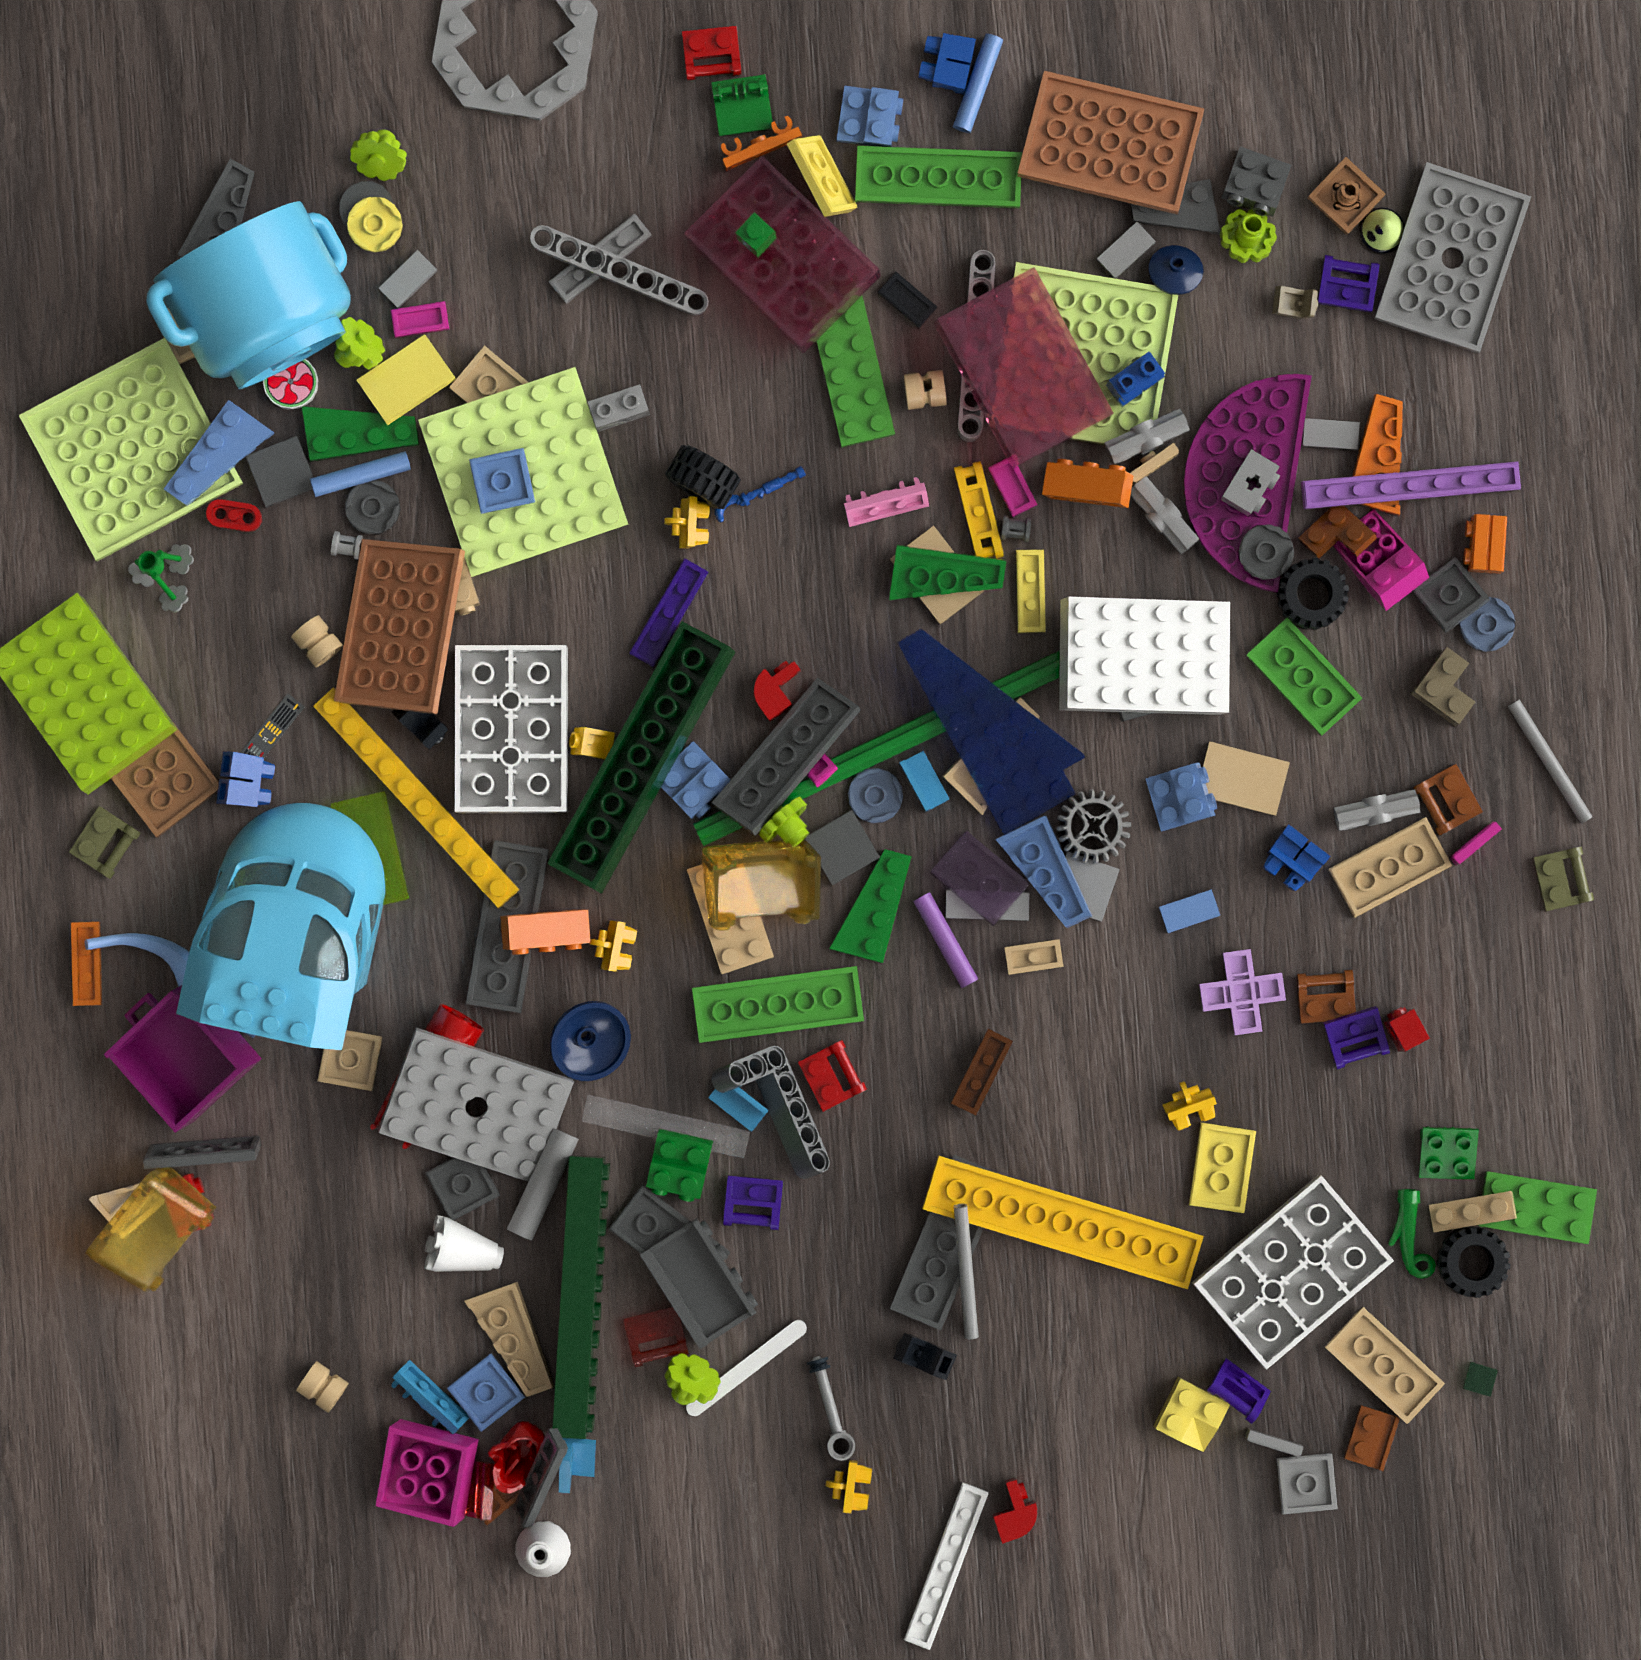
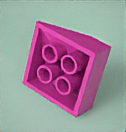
M403 1419L398 1420L389 1427L376 1506L454 1527L465 1518L479 1439L457 1433L452 1434L446 1430Z

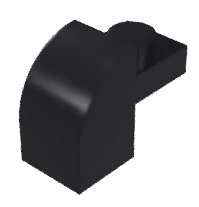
M396 709L391 712L429 750L433 745L439 744L448 731L447 726L434 714Z
M904 1333L896 1346V1353L893 1359L916 1367L932 1376L947 1380L957 1354L915 1335Z

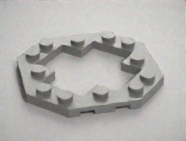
M442 0L432 64L464 108L491 111V113L528 117L529 119L541 121L585 89L598 11L590 0H555L574 26L573 29L553 42V45L568 65L525 96H523L509 75H506L485 90L456 49L457 46L477 33L472 23L462 11L475 0Z

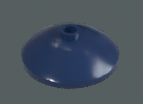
M588 1001L573 1006L558 1019L551 1033L550 1053L555 1065L566 1076L579 1081H593L609 1075L620 1066L628 1053L631 1042L628 1022L618 1009L605 1002ZM588 1031L587 1036L581 1038V1034Z

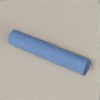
M985 34L953 124V128L961 132L971 133L1003 43L1002 38L992 34Z
M406 451L310 478L315 497L405 472L411 470Z

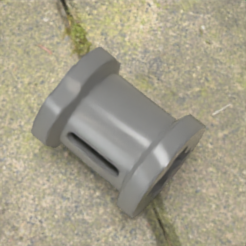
M335 531L332 539L331 555H349L359 560L363 536L340 535V532Z

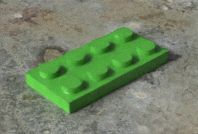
M1288 618L1282 621L1246 655L1320 736L1327 732L1362 699L1355 689Z
M1486 1171L1482 1196L1512 1191L1517 1219L1477 1226L1589 1244L1597 1189Z

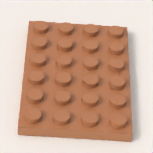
M1044 71L1017 177L1178 215L1204 108Z
M362 539L334 697L335 702L437 714L465 555L464 550Z

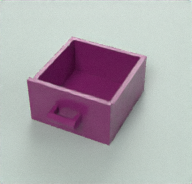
M182 985L171 990L160 1002L151 993L144 995L124 1014L133 1027L103 1054L106 1058H110L175 1133L195 1122L262 1059L238 1031L199 1023L176 1014ZM145 1003H148L152 1009L139 1021L134 1013Z

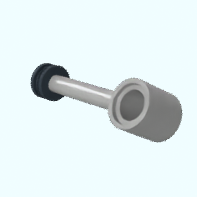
M817 1356L812 1361L807 1362V1365H810L809 1368H811L809 1373L815 1372L832 1432L827 1443V1449L834 1459L847 1460L855 1451V1441L846 1430H842L826 1369L831 1367L826 1362L828 1357L821 1358ZM844 1438L849 1442L850 1446L846 1453L839 1454L835 1452L833 1443L836 1439Z

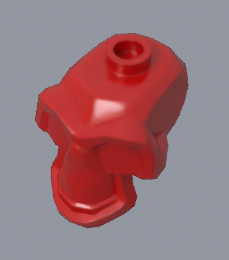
M521 1421L516 1423L502 1438L500 1443L492 1446L488 1451L489 1457L495 1462L493 1467L494 1485L500 1492L513 1493L522 1489L526 1484V1477L545 1438L543 1431L530 1422Z

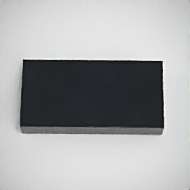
M896 271L878 291L881 297L919 329L937 309L933 302Z

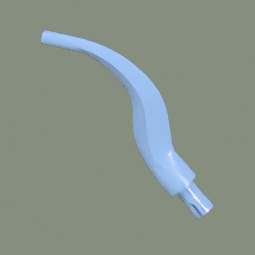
M139 933L115 934L85 939L86 950L127 945L154 953L170 966L178 987L183 984L189 951L172 941ZM245 1033L249 1035L251 1038L255 1037V1035Z

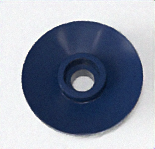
M1178 245L1166 246L1155 252L1148 268L1153 284L1161 291L1173 295H1182L1193 291L1200 284L1204 272L1203 264L1198 255L1192 250ZM1173 264H1179L1181 267H1175Z

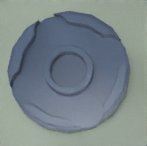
M1489 597V602L1459 623L1460 633L1465 642L1473 649L1483 652L1496 651L1503 647L1514 633L1515 619L1513 612L1506 603L1494 597Z
M880 768L867 769L859 773L851 782L848 791L849 805L854 814L863 821L870 823L885 822L894 817L901 807L903 800L902 786L898 779L889 771Z

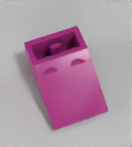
M1373 509L1360 519L1377 537L1372 544L1358 557L1340 541L1335 543L1333 547L1368 592L1387 611L1430 577L1424 562Z

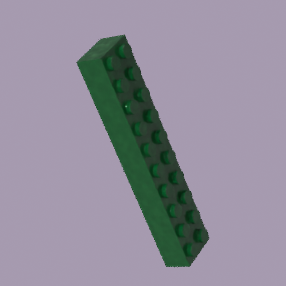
M683 621L680 623L549 859L548 865L601 894L603 893L736 653L730 646Z
M569 1156L553 1428H558L562 1438L586 1439L589 1433L594 1431L595 1414H590V1405H594L596 1402L597 1386H592V1377H596L598 1373V1358H593L594 1348L598 1349L600 1342V1330H595V1321L601 1319L602 1302H597V1292L601 1293L603 1290V1274H598L599 1264L603 1265L605 1260V1247L600 1246L601 1236H606L607 1219H602V1208L606 1209L608 1207L609 1194L608 1191H604V1180L608 1181L610 1177V1163H605L606 1157Z

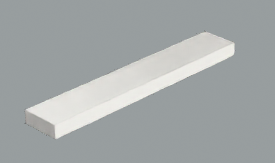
M962 1482L905 1634V1641L928 1650L931 1649L988 1496V1491Z

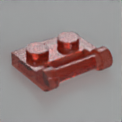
M673 1307L623 1319L635 1368L643 1366L645 1362L681 1353L689 1355L682 1321ZM676 1335V1344L640 1352L639 1344Z

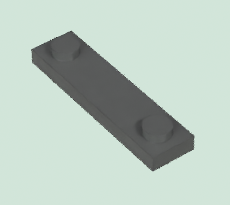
M558 1428L548 1429L526 1477V1484L521 1489L513 1506L523 1527L533 1526L562 1460L567 1453L566 1441L563 1440Z

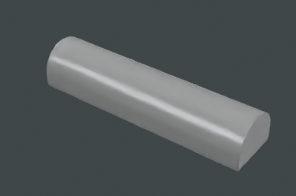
M553 1129L507 1230L526 1239L533 1240L569 1162V1156L572 1155L576 1147L578 1138L558 1129Z

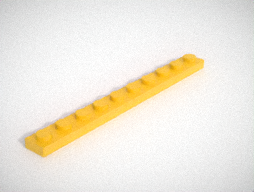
M333 687L314 705V708L498 908H501L520 889L350 704L334 701L336 689Z

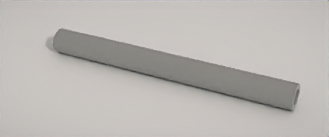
M1520 699L1509 705V710L1579 822L1582 824L1593 816Z
M961 1203L953 1207L964 1335L966 1339H976L979 1335L968 1206Z

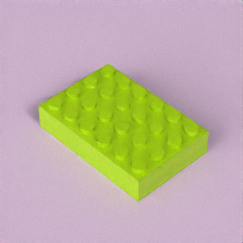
M78 593L0 648V677L78 787L88 795L178 730L86 600Z

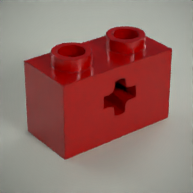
M1400 1007L1387 1014L1389 1019L1383 1022L1398 1052H1406L1430 1039L1414 1009L1406 1010L1405 1007Z

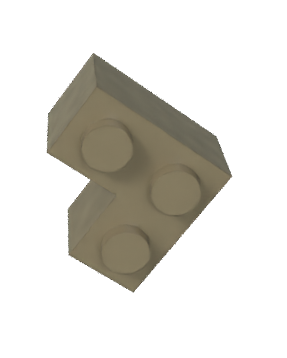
M1446 647L1419 681L1411 695L1452 725H1459L1475 703L1474 700L1453 686L1469 665V662Z

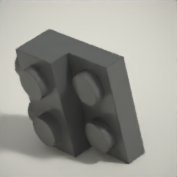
M1240 146L1221 198L1227 200L1232 206H1244L1252 209L1257 215L1273 217L1292 165Z

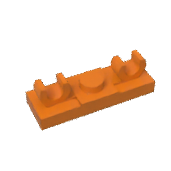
M786 116L785 122L787 127L785 129H779L775 121L772 122L771 128L776 136L766 138L765 135L759 136L751 140V145L744 150H741L742 143L737 137L734 138L737 146L734 151L727 150L726 145L722 143L721 151L727 156L722 159L725 170L728 171L787 146V143L793 139L802 138L799 127L792 129V120L789 116Z
M100 922L71 923L73 1006L102 1005L101 948L86 950L85 939L100 937Z

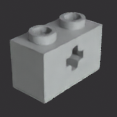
M640 384L588 401L598 432L650 415Z
M1251 449L1220 500L1248 517L1252 511L1258 513L1266 500L1262 497L1266 488L1268 487L1272 490L1280 477L1276 473L1280 466ZM1254 478L1258 480L1256 486L1259 489L1254 488L1250 491L1247 489L1249 483L1246 480L1251 481Z

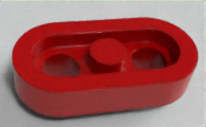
M217 499L212 501L206 510L208 521L218 528L253 532L262 523L260 510L248 503ZM221 509L225 510L226 516L223 519H218L217 512ZM246 514L253 515V521L251 523L244 522V516Z

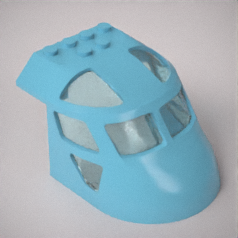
M293 803L267 810L241 829L229 846L219 868L216 884L208 898L202 920L194 935L176 1014L199 1023L306 1047L342 1050L354 994L367 984L385 898V874L381 858L372 840L356 822L343 813L326 806L312 803Z

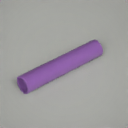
M929 892L913 901L961 989L978 980L931 893Z

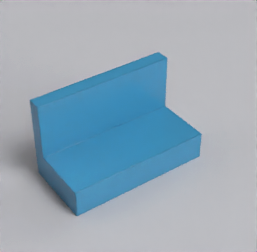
M924 751L899 762L925 813L950 800Z
M740 1087L726 1093H721L715 1089L708 1097L751 1132L769 1111Z
M563 1438L568 1449L559 1467L560 1493H570L572 1475L594 1477L596 1440Z

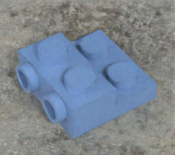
M844 86L837 142L891 147L892 141H898L900 126L894 124L896 114L901 115L903 98H898L899 91L875 87L865 89Z
M693 741L678 755L661 788L691 819L695 816L700 819L711 809L708 804L719 795L731 779Z
M1200 763L1190 764L1146 778L1161 832L1215 816L1214 810L1217 809L1216 800L1213 793L1209 794L1206 786V783L1209 782L1208 773L1205 767H1201Z

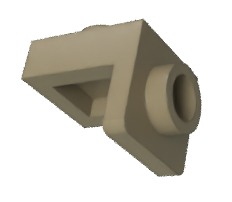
M1276 286L1272 314L1296 319L1312 318L1315 316L1318 308V291L1314 289L1301 290L1286 286Z

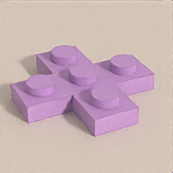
M1251 949L1222 953L1226 981L1199 984L1202 1011L1230 1008L1234 1035L1262 1032L1259 1004L1286 1000L1282 973L1254 976Z

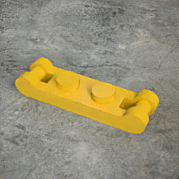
M981 461L974 462L972 466L962 468V466L953 467L975 556L1004 557ZM975 476L977 483L967 486L965 479ZM991 538L992 546L982 548L981 540Z

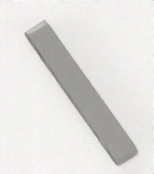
M541 225L534 228L531 232L530 242L532 247L548 256L690 315H700L708 307L707 295L695 287L551 227ZM540 231L547 232L550 235L551 240L546 246H539L535 242V235ZM571 242L575 245L576 252L573 256L566 257L562 255L560 247L563 243ZM593 252L599 254L602 259L601 264L598 267H590L586 263V256ZM622 263L627 268L626 276L623 278L613 276L611 268L614 264ZM641 274L650 275L653 281L652 286L647 289L639 287L637 284L638 276ZM668 284L676 286L678 289L677 297L674 299L665 298L662 292L664 286ZM699 295L703 299V307L699 310L690 308L688 305L690 296Z
M979 250L973 254L969 269L957 426L959 437L967 442L977 440L981 436L983 429L995 275V257L987 250ZM979 258L987 259L990 263L989 269L979 270L975 266L976 260ZM978 285L986 287L988 290L987 296L984 298L976 297L973 293L974 287ZM982 313L986 317V322L982 325L974 324L971 321L972 314ZM972 340H980L984 345V349L981 352H973L969 348V343ZM971 367H977L981 370L982 376L977 380H972L967 376L966 371ZM969 394H974L978 396L980 403L976 407H969L966 405L964 398ZM968 421L974 422L978 427V431L971 435L966 434L962 429V425Z

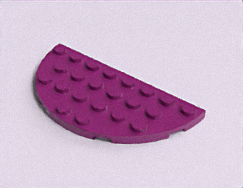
M1277 375L1254 381L1230 394L1212 410L1200 426L1191 444L1185 465L1184 498L1186 509L1194 532L1204 549L1216 563L1235 578L1250 586L1273 593L1278 592L1280 576L1269 580L1252 577L1241 565L1238 550L1243 537L1254 527L1270 524L1280 527L1287 533L1312 375ZM1252 449L1280 466L1276 472L1280 477L1272 490L1268 487L1262 495L1266 500L1259 512L1252 511L1248 517L1220 499ZM1254 478L1251 481L1246 480L1249 483L1247 489L1250 491L1254 488L1259 489L1256 486L1258 480Z

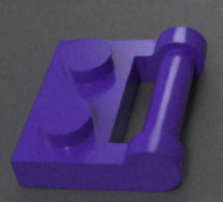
M1325 255L1318 293V304L1371 313L1380 264L1371 262L1370 265L1337 260L1333 259V256ZM1331 270L1367 275L1368 282L1332 277Z
M1376 1006L1323 1022L1337 1070L1344 1068L1345 1064L1380 1053L1382 1056L1390 1053ZM1374 1037L1377 1039L1375 1044L1341 1053L1340 1048Z
M728 1175L723 1225L732 1226V1223L766 1226L770 1227V1230H779L783 1180ZM733 1205L772 1208V1215L733 1212Z
M1227 1358L1219 1366L1206 1390L1212 1395L1216 1394L1245 1415V1420L1251 1424L1261 1413L1271 1392Z

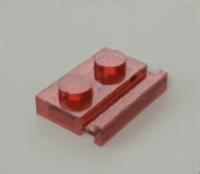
M475 1460L465 1516L480 1520H492L494 1463Z

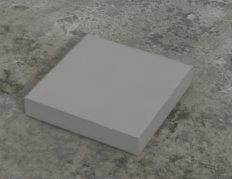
M1067 851L1065 857L1092 914L1090 918L1102 922L1120 869L1100 862L1093 864L1091 859H1088L1087 863H1083V856L1079 855L1074 859L1072 858L1073 853Z
M1332 1453L1276 1458L1281 1514L1338 1509Z

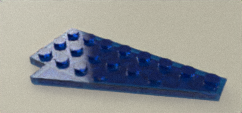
M919 629L897 642L1003 835L1076 794L1063 770L1085 758L1081 751L923 629Z

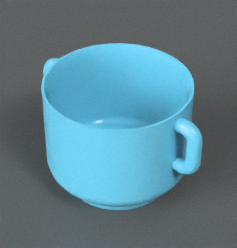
M297 201L259 215L208 241L169 265L154 278L155 284L150 287L147 293L146 303L158 328L168 342L181 347L189 345L198 364L207 375L213 378L232 376L238 389H243L299 363L330 345L346 333L339 318L346 313L351 301L349 288L340 274L347 264V254L329 220L319 213H307L303 203Z

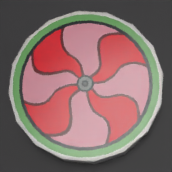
M304 359L263 380V386L266 395L275 405L282 409H299L302 406L305 407L315 397L318 391V376L311 363Z

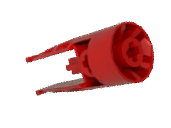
M440 1004L426 1026L425 1031L475 1046L484 1029L463 1013L445 1004ZM397 1077L394 1083L392 1084L377 1114L374 1123L370 1126L372 1130L377 1128L381 1123L382 1117L384 1115ZM404 1142L402 1148L407 1149L411 1146V1143Z

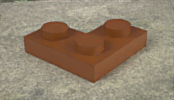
M1345 506L1331 507L1298 539L1312 554L1320 558L1338 541L1358 557L1377 537L1372 530Z

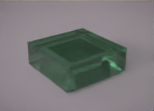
M1470 1362L1463 1389L1491 1397L1498 1370Z

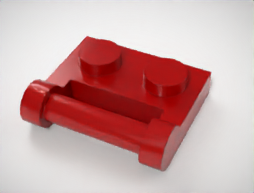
M737 26L682 31L687 81L695 80V77L729 73H733V76L742 75ZM732 56V62L694 66L693 61Z
M843 1040L798 1062L823 1112L867 1090L865 1083H861L844 1050L846 1046ZM832 1054L835 1055L851 1086L845 1092L827 1059Z

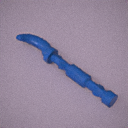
M802 466L795 468L794 472H789L782 478L777 477L763 484L761 488L748 492L747 495L744 492L740 496L732 495L725 509L731 504L748 506L750 505L749 501L758 496V498L762 499L764 494L783 487V484L789 481L792 482L797 477L802 478L806 474ZM714 508L716 519L722 523L724 521L723 514L725 509Z

